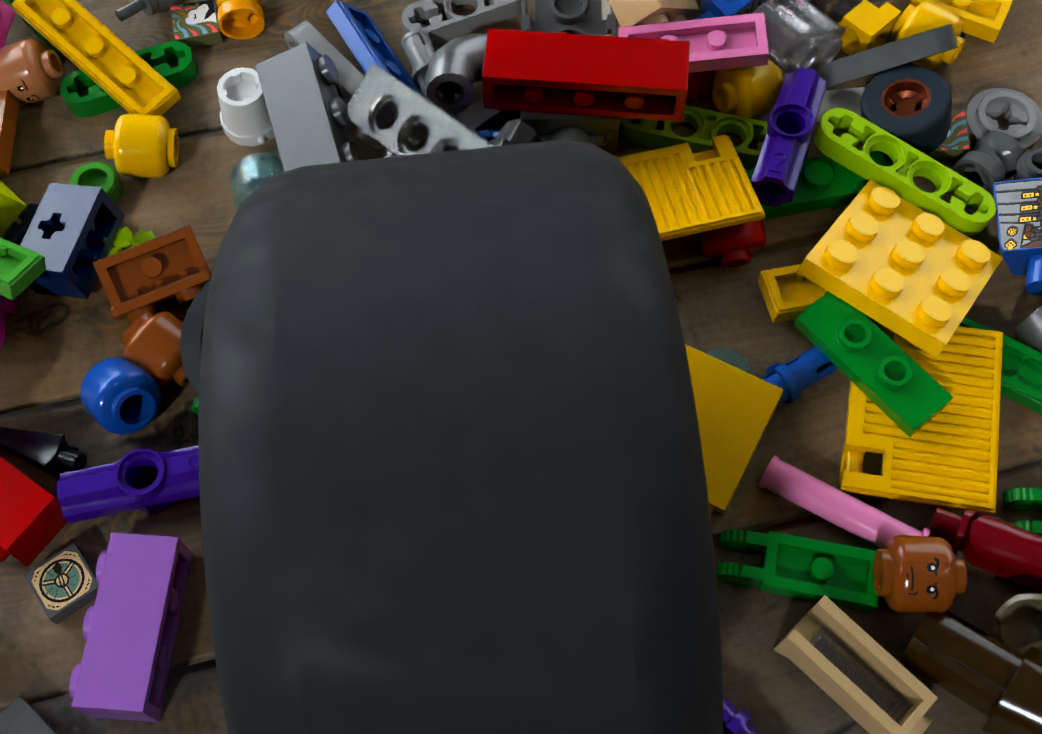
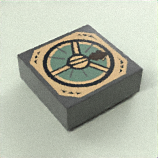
M72 543L24 574L48 618L55 624L96 599L99 584L96 579V573L81 548L75 543Z

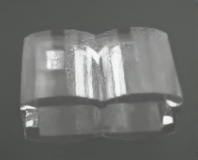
M770 0L760 5L754 12H764L769 60L784 73L794 72L799 67L808 68L820 63H828L834 59L843 45V41L840 39L846 30L808 0H785L784 2Z

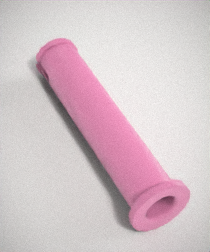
M775 455L766 468L758 486L783 497L881 549H884L888 540L894 536H929L930 534L929 529L924 528L921 532L780 460Z

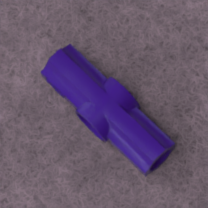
M799 67L796 71L786 73L776 106L769 114L767 133L751 179L752 187L761 204L778 207L780 204L792 202L803 163L808 157L812 133L827 86V81L821 79L816 70Z
M199 445L163 453H157L147 448L136 449L128 452L119 462L60 474V480L56 482L57 498L62 509L63 518L68 523H75L136 509L146 513H159L167 510L175 501L200 496ZM158 474L155 482L149 487L138 489L140 482L146 476Z

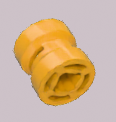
M216 0L219 7L217 13L220 31L225 36L232 39L245 40L258 36L263 31L265 22L264 13L260 6L262 0Z

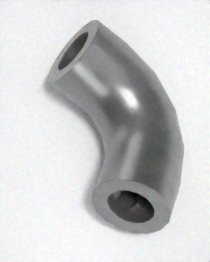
M470 34L454 38L432 55L426 72L425 83L426 99L434 109L443 113H457L466 109L471 104L474 98L473 83L482 81L487 34Z

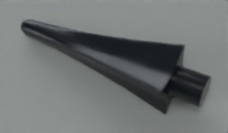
M0 426L1 448L33 464L60 480V474L64 473L65 470L69 472L82 470L87 464L86 454L79 452L78 447L69 446L65 434L36 432Z

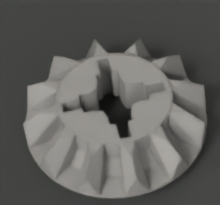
M1008 88L987 89L975 95L967 106L968 132L976 136V144L987 133L1002 131L1016 139L1023 149H1032L1042 134V112L1032 99L1016 90ZM1002 112L1005 113L1004 119H1007L1006 125L1009 126L1005 131L998 128L999 123L996 121Z

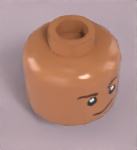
M31 38L0 48V91L8 89L14 98L20 101L19 107L49 99L58 93L60 86L59 77L63 76L64 70L62 62L54 50H48L40 41Z

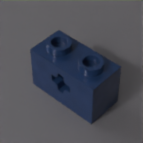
M50 182L20 246L45 257L46 270L29 285L37 293L82 299L89 298L98 278L93 262L107 257L125 217L102 187Z

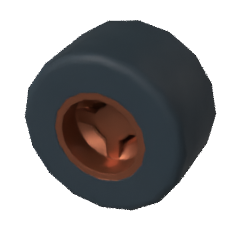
M904 65L890 68L872 79L865 87L860 100L861 117L926 155L936 150L947 138L951 127L952 115L950 86L940 74L927 67ZM883 153L885 158H890L886 153Z

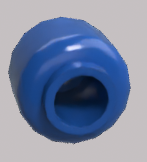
M113 357L95 364L86 373L81 384L80 398L85 410L105 430L119 435H126L146 428L156 418L161 407L162 394L157 381L143 368L123 357Z

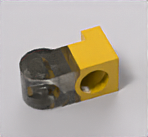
M811 0L807 18L809 23L821 32L824 37L848 55H853L887 44L892 39V30L902 11L889 2L878 8L867 0Z

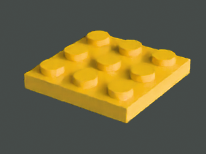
M870 179L805 257L798 273L937 359L1003 257L988 249L980 241L973 240L947 225L936 215L927 213L901 198L892 189L883 187Z

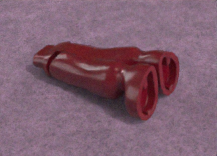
M937 507L929 528V536L944 538L952 545L954 555L956 556L958 550L961 551L965 561L972 566L1017 583L1037 594H1042V535L1024 530L999 518L983 514L980 511L965 510L963 516Z

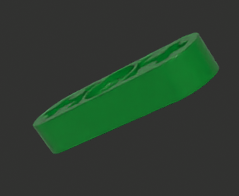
M168 41L135 52L176 89L189 85L197 76L198 67L192 51L183 42ZM178 62L179 66L171 68L170 64ZM80 69L69 73L60 84V93L69 110L76 116L91 117L122 107ZM88 90V95L82 97L81 92Z

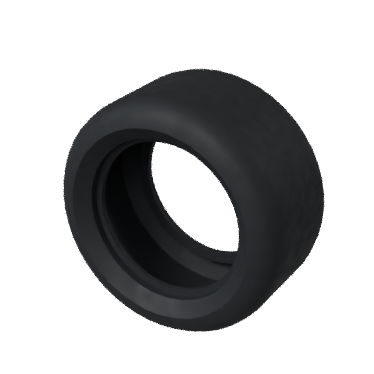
M553 140L302 166L273 175L249 195L239 206L221 242L213 266L203 325L199 381V486L205 580L215 661L228 734H723L722 650L716 567L705 468L691 375L677 303L657 225L642 187L616 156L591 143Z

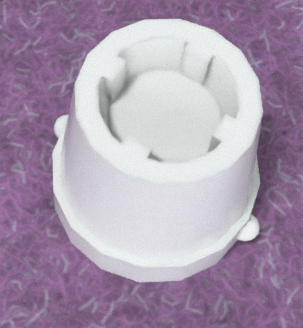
M241 67L225 73L217 85L221 109L220 121L224 133L232 142L241 146L253 147L263 145L272 140L275 136L257 71L252 68Z

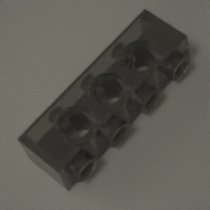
M374 63L371 64L342 115L358 126L354 133L357 137L379 150L382 145L387 148L383 154L385 158L497 146L406 82Z

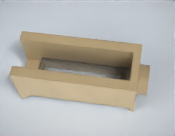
M826 595L808 610L773 649L790 659L869 734H923L932 722V719L925 713L938 697Z

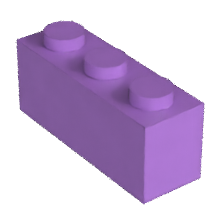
M111 532L107 551L104 550L100 553L96 565V579L99 587L95 604L88 608L83 621V636L86 644L82 661L74 667L70 678L69 693L73 699L71 707L92 718L160 723L193 556L179 537Z

